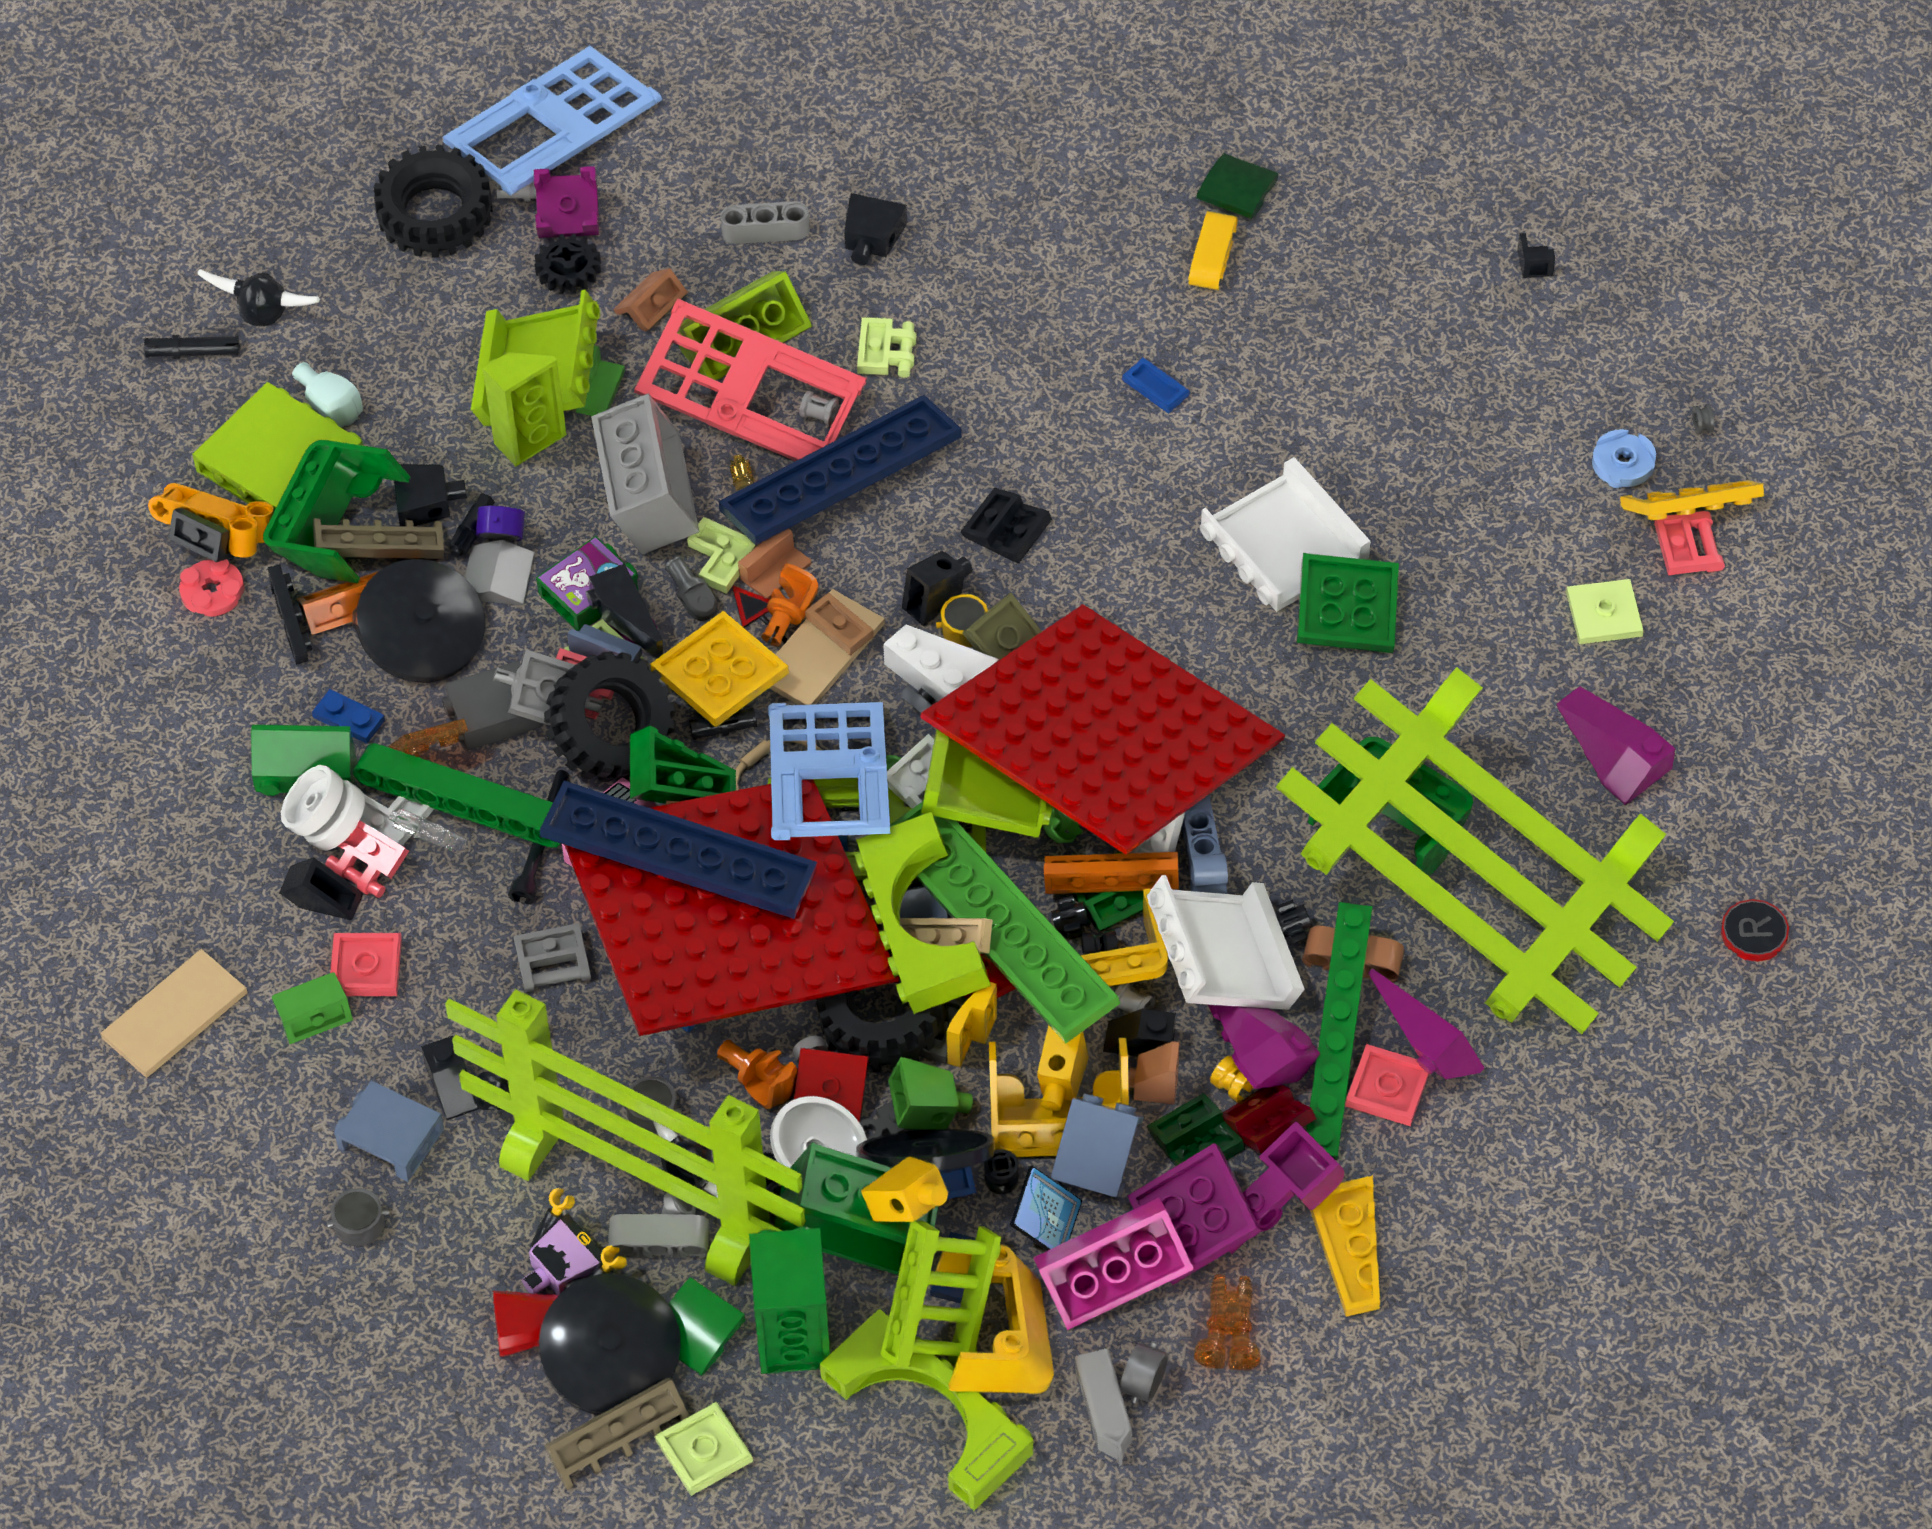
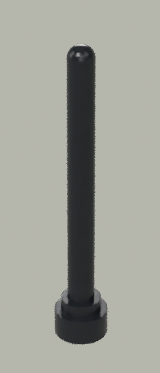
M558 770L556 772L547 801L554 802L563 782L568 780V773L565 770ZM532 842L522 875L512 881L508 896L512 901L520 903V897L526 898L525 904H532L537 893L534 878L545 846Z

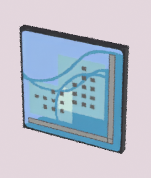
M1033 1165L1029 1166L1010 1226L1048 1251L1070 1240L1082 1200Z

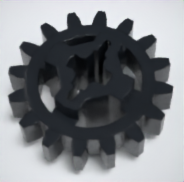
M560 234L558 241L552 238L548 239V247L545 245L539 246L540 253L535 254L536 276H539L541 285L548 284L549 291L558 287L560 294H564L566 289H570L575 294L577 291L576 287L580 286L584 290L588 289L587 282L595 283L597 281L596 274H601L600 252H597L595 243L588 245L587 237H583L579 241L576 239V234H572L570 239H565V236Z

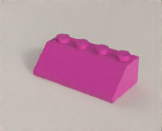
M1160 1198L1152 1200L1033 1257L1067 1330L1194 1270Z

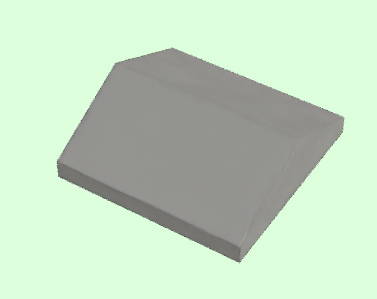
M504 540L473 545L465 579L475 589L481 601L524 605L535 552Z

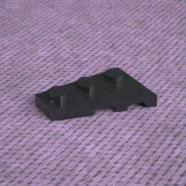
M280 564L268 567L270 588L272 594H275L279 615L284 620V630L295 663L297 665L307 662L308 651L312 650V645L308 632L301 633L298 622L303 621L299 603L292 604L289 593L294 591L290 574H283Z

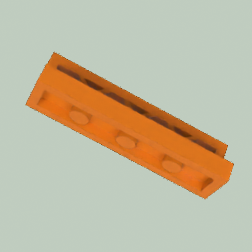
M377 572L359 577L358 584L344 582L296 598L300 609L304 613L310 634L314 635L353 622V611L358 604L361 593L368 581Z
M1178 852L1045 856V894L1143 891V889L1149 888L1151 890L1161 875L1167 876L1172 890H1179Z

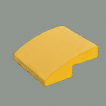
M990 982L991 986L976 991L961 1006L947 1029L948 1064L961 1068L972 1040L986 1044L997 1019L996 983Z

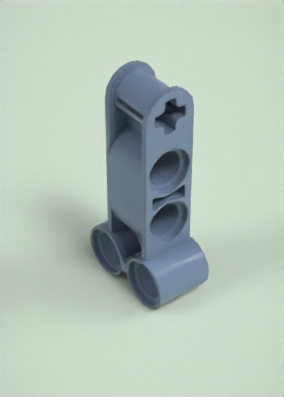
M1207 795L1184 812L1185 815L1181 826L1191 875L1190 888L1191 891L1227 894L1228 870L1226 857L1220 851L1210 796Z

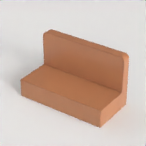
M670 268L655 271L647 276L613 310L616 314L629 313L641 330L648 331L674 306L678 298L682 299L688 291Z
M788 528L760 543L738 562L740 580L760 596L770 599L775 588L779 590L783 588L779 584V577L786 563L805 570L811 565V559L794 547L793 533Z

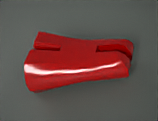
M493 1291L500 1357L539 1346L543 1319L553 1301L560 1294L547 1295Z

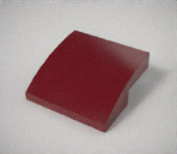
M1283 1085L1261 1088L1223 1112L1224 1121L1243 1139L1247 1146L1260 1154L1296 1121L1304 1127L1316 1119L1312 1108L1294 1100L1290 1088Z

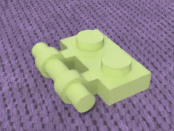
M862 317L857 374L888 375L889 365L898 367V375L900 377H909L910 369L913 368L915 360L912 354V348L916 345L917 334L914 332V323L906 321L902 324V329L893 328V319ZM891 343L899 344L900 351L891 350Z

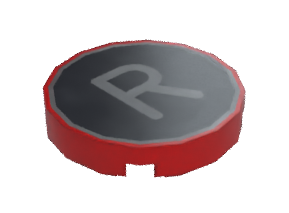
M1755 899L1740 901L1730 907L1723 917L1721 927L1724 945L1729 950L1731 949L1737 953L1738 957L1744 960L1757 962L1769 960L1783 950L1782 948L1787 943L1789 932L1786 917L1776 906L1766 901Z

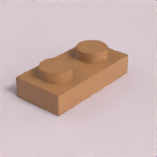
M829 592L805 611L806 619L850 656L874 637L873 629Z

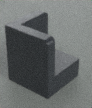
M1519 233L1517 251L1522 277L1553 276L1555 266L1554 249H1549L1548 246L1528 247L1526 233Z

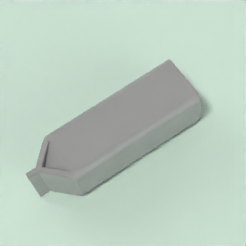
M1109 1349L1078 1355L1075 1357V1370L1097 1448L1117 1459L1119 1466H1122V1457L1132 1443V1428Z

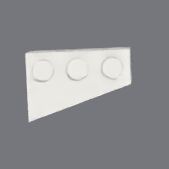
M909 625L903 626L883 644L884 664L918 691L920 688H923L936 699L934 703L999 661L997 658Z

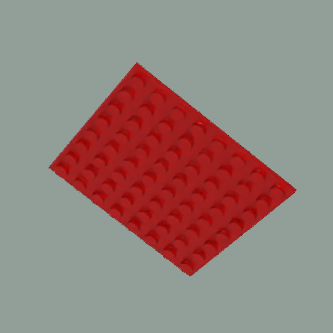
M1084 604L921 712L920 715L921 719L1125 855L1285 738V734L1252 714Z
M814 779L802 780L803 822L831 821ZM771 784L650 808L817 862L815 874L794 919L564 845L639 1036L899 981V976H893L887 959L890 955L888 950L886 951L879 929L839 837L811 836L790 837V840L772 839Z

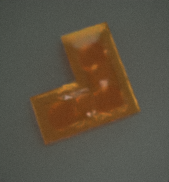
M463 718L405 734L388 747L420 757L419 754L430 750L429 745L440 743L441 748L460 742L459 737L466 733L468 728Z

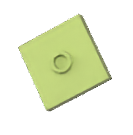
M1630 579L1567 587L1566 594L1579 644L1643 636V627Z
M717 1402L655 1435L658 1446L691 1496L753 1462L751 1453Z

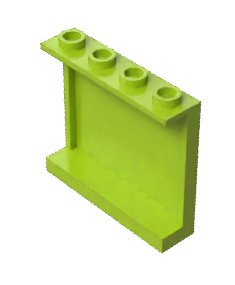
M581 290L579 305L505 320L498 309L486 311L471 403V411L483 426H491L483 367L488 365L493 359L500 358L508 352L554 356L557 359L563 411L585 407L587 393L590 390L589 377L590 370L593 367V349L597 341V321L601 314L598 303L591 298L586 290Z
M266 382L192 455L198 473L247 504L263 501L271 504L275 511L306 449L313 442L329 440L363 445V441L356 433L347 432L339 427L332 418L323 417L315 412L306 402L301 403L294 399L285 389L277 388Z
M936 729L921 813L932 812L933 816L1039 838L1042 825H1049L1052 806L1046 805V801Z

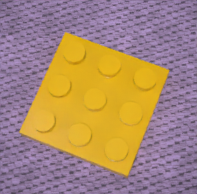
M725 611L719 613L650 664L651 672L656 669L662 675L661 681L666 685L668 684L675 693L715 727L719 726L789 674V668L785 662Z

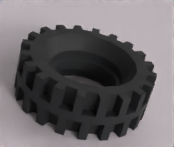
M425 145L419 146V153L411 155L409 150L402 152L403 159L399 162L392 158L388 162L389 171L381 170L378 174L380 183L374 184V202L381 232L385 231L386 240L390 244L397 241L398 249L403 252L408 248H412L414 256L421 257L423 251H429L432 254V258L439 257V251L448 250L450 255L456 254L457 246L462 244L468 248L472 246L471 237L481 238L484 235L483 225H490V212H493L488 176H485V169L482 164L476 166L474 156L468 154L463 158L461 157V150L455 147L451 152H445L444 145H436L435 151H427ZM434 188L450 190L456 193L462 200V205L455 214L448 218L434 221L418 220L410 216L406 211L407 203L413 196L424 190Z
M891 949L888 950L890 957L893 956ZM899 976V981H898V982H894V983H897V984H898V983H901L900 976ZM861 990L816 999L822 1033L826 1036L827 1045L830 1050L837 1048L838 1053L868 1056L873 1072H881L882 1065L891 1064L894 1070L900 1057L920 1062L918 1056L920 1050L925 1048L927 1051H930L934 1047V1038L942 1041L945 1035L944 1021L949 1022L948 1002L916 1014L910 1008L903 1016L891 1022L876 1024L861 1020L851 1010L852 1000Z

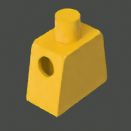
M1048 1025L1037 1072L1041 1094L1043 1095L1041 1105L1045 1109L1059 1111L1061 1110L1063 1100L1072 1101V1098L1077 1097L1089 1059L1083 1031L1065 1043Z
M907 1157L861 1190L871 1217L876 1222H912L918 1220L935 1206L943 1205L948 1197V1191L937 1166L913 1157Z

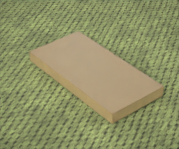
M834 589L829 592L869 625L874 631V636L885 625V618ZM806 619L775 654L788 665L789 674L769 689L797 705L817 704L871 640L850 656Z
M200 949L100 1034L106 1043L142 1075L148 1078L247 994V989L205 951Z

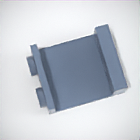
M370 1081L365 1090H360L353 1101V1107L347 1116L339 1119L334 1134L338 1149L345 1151L350 1143L394 1164L396 1176L409 1182L443 1132L444 1125L441 1113L376 1082Z
M1084 1093L1082 1099L1072 1098L1051 1179L1112 1197H1121L1125 1187L1122 1179L1137 1125L1143 1122L1144 1117L1135 1114L1137 1109L1135 1107L1116 1103V1107L1112 1108L1102 1105L1103 1098Z

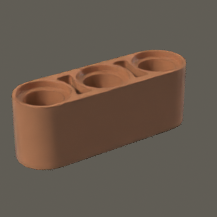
M1313 926L1310 928L1302 958L1306 966L1311 967L1312 964L1323 966V970L1329 971L1335 928L1327 926ZM1369 935L1363 977L1371 979L1368 972L1373 968L1391 982L1397 981L1405 951L1404 946L1396 940Z

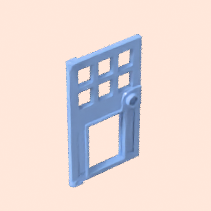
M588 46L443 136V142L452 149L454 147L460 149L463 158L468 154L474 156L476 166L482 164L485 174L501 185L503 191L513 195L534 181V169H549L551 171L659 103L662 98L652 87H646L593 47ZM589 62L599 69V71L584 80L574 73ZM608 77L618 83L617 86L604 94L593 87ZM562 79L573 85V87L559 96L548 89ZM627 91L638 98L624 108L613 102V100ZM582 93L593 100L578 110L568 104L569 101ZM602 107L613 114L599 124H595L587 118V116ZM527 113L556 134L502 169H499L472 148Z
M883 702L811 705L770 704L768 706V715L770 717L772 839L790 840V837L890 834ZM870 717V727L848 728L846 718ZM838 718L839 727L816 729L815 719ZM806 719L807 729L783 730V720ZM871 738L872 746L862 749H848V739ZM816 740H839V750H816ZM807 741L808 750L784 752L783 742ZM858 778L860 820L803 822L802 780Z

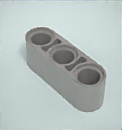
M797 201L731 205L724 208L720 215L722 237L731 244L800 240L805 238L810 231L808 207L804 203Z
M617 1214L609 1220L608 1246L620 1248V1252L614 1258L618 1257V1255H630V1258H652L653 1255H665L664 1258L687 1259V1256H699V1259H703L708 1254L710 1222L704 1216L693 1214Z

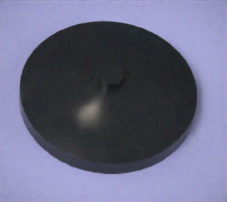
M410 559L386 566L368 581L357 604L355 624L363 649L381 669L406 681L430 683L455 675L471 662L478 652L484 637L485 613L477 592L457 571L435 561Z
M930 1129L893 1133L866 1140L856 1147V1157L893 1168L907 1157H913L936 1165L940 1174L974 1166L992 1158L996 1153L995 1138L992 1135L963 1129Z
M621 1274L590 1276L566 1288L549 1307L543 1319L539 1336L540 1361L545 1376L552 1388L572 1406L597 1415L610 1410L666 1378L672 1379L678 1365L681 1347L679 1326L667 1301L648 1284Z

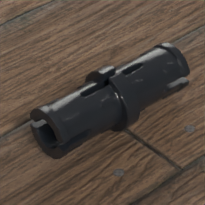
M750 707L749 709L739 710L725 720L737 719L738 722L712 728H709L711 723L705 718L689 720L693 740L722 734L725 737L729 736V732L757 727L754 708Z

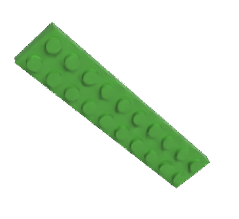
M923 801L890 824V827L924 815L921 813ZM934 816L948 856L926 867L916 878L952 918H986L992 920L990 952L985 955L1057 1035L1067 1043L1121 1004L1113 990L956 820Z

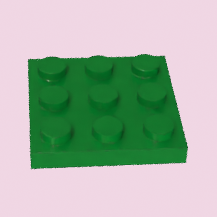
M1303 553L1296 643L1393 653L1395 647L1399 563Z

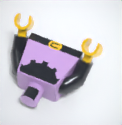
M556 1188L550 1193L549 1202L553 1208H548L530 1245L529 1256L531 1266L535 1270L522 1279V1283L529 1293L538 1294L550 1286L556 1294H561L566 1288L584 1278L600 1274H613V1268L620 1270L627 1265L625 1257L618 1256L614 1260L615 1255L620 1252V1248L607 1246L601 1251L569 1214L565 1216L562 1214L563 1210H569L574 1206L575 1199L573 1196L568 1195L561 1204L560 1198L564 1193V1189Z

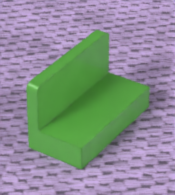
M594 345L593 367L590 370V390L587 393L585 407L576 409L577 413L590 416L610 409L625 373L624 365L602 361L600 348Z
M333 972L272 995L273 1003L281 1018L289 1044L353 1021L347 997L336 974Z

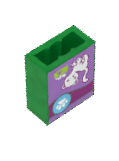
M594 536L536 577L538 595L576 631H580L584 624L590 626L601 618L598 609H592L586 597V591L589 590V576L622 565L624 562L618 557L615 549L610 544H604L597 536ZM627 562L625 565L638 589V573Z

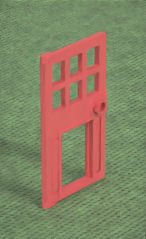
M678 298L671 310V317L634 389V393L641 396L649 393L657 403L797 461L837 440L857 396H860L866 385L867 378ZM685 318L710 328L703 343L678 334ZM718 332L742 341L736 357L711 348ZM673 343L697 353L690 369L665 359ZM705 357L730 367L723 383L698 373ZM768 367L844 399L824 441L748 410ZM661 368L685 378L677 394L653 385ZM693 382L718 392L711 408L686 399Z

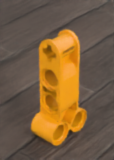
M178 483L168 484L160 496L152 497L148 503L151 515L156 520L169 525L171 524L173 510L182 507L230 530L228 550L231 555L240 558L253 556L257 552V543H265L263 533L274 513L273 506L267 502L255 501L245 506Z

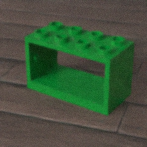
M811 1143L790 1167V1169L801 1174V1191L797 1193L782 1185L780 1197L804 1208L805 1224L803 1226L812 1229L820 1228L822 1252L899 1275L910 1222L873 1221L861 1192L862 1189L892 1168ZM935 1206L918 1220H923L935 1228L938 1206ZM776 1215L774 1227L782 1231L794 1230L799 1227Z
M802 1226L788 1231L766 1229L758 1233L749 1234L754 1313L761 1374L820 1369V1363L830 1355L820 1228L812 1229Z

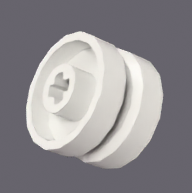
M317 765L302 774L290 788L282 806L281 821L285 827L297 835L304 836L307 842L319 850L328 851L344 842L356 828L364 810L365 796L358 787L349 781L342 780L339 774L329 767Z

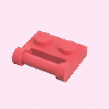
M1698 511L1689 515H1667L1665 519L1655 520L1654 525L1668 576L1700 571L1715 572L1722 571L1725 568L1723 557L1718 554L1711 529L1713 521L1710 512ZM1693 527L1699 530L1705 556L1698 555L1691 530Z

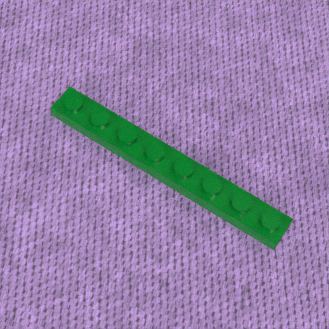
M1343 902L1338 904L1318 1045L1320 1055L1316 1059L1310 1107L1316 1119L1309 1123L1306 1129L1335 1160L1338 1159L1372 915V906Z

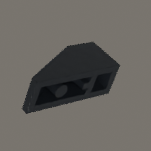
M625 563L589 576V590L586 591V597L592 609L597 608L604 621L656 658L662 656L663 640Z

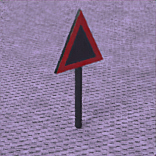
M733 585L732 588L742 627H747L759 618L768 625L769 620L765 614L769 612L767 604L770 599H765L760 595ZM784 636L782 642L785 644L788 639Z

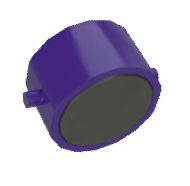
M504 506L478 507L476 536L504 541L523 540L525 511Z

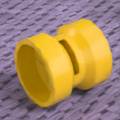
M1230 1055L1219 1062L1210 1077L1211 1084L1218 1089L1224 1088L1227 1090L1228 1096L1237 1103L1244 1099L1239 1095L1242 1088L1249 1093L1253 1090V1086L1235 1065Z

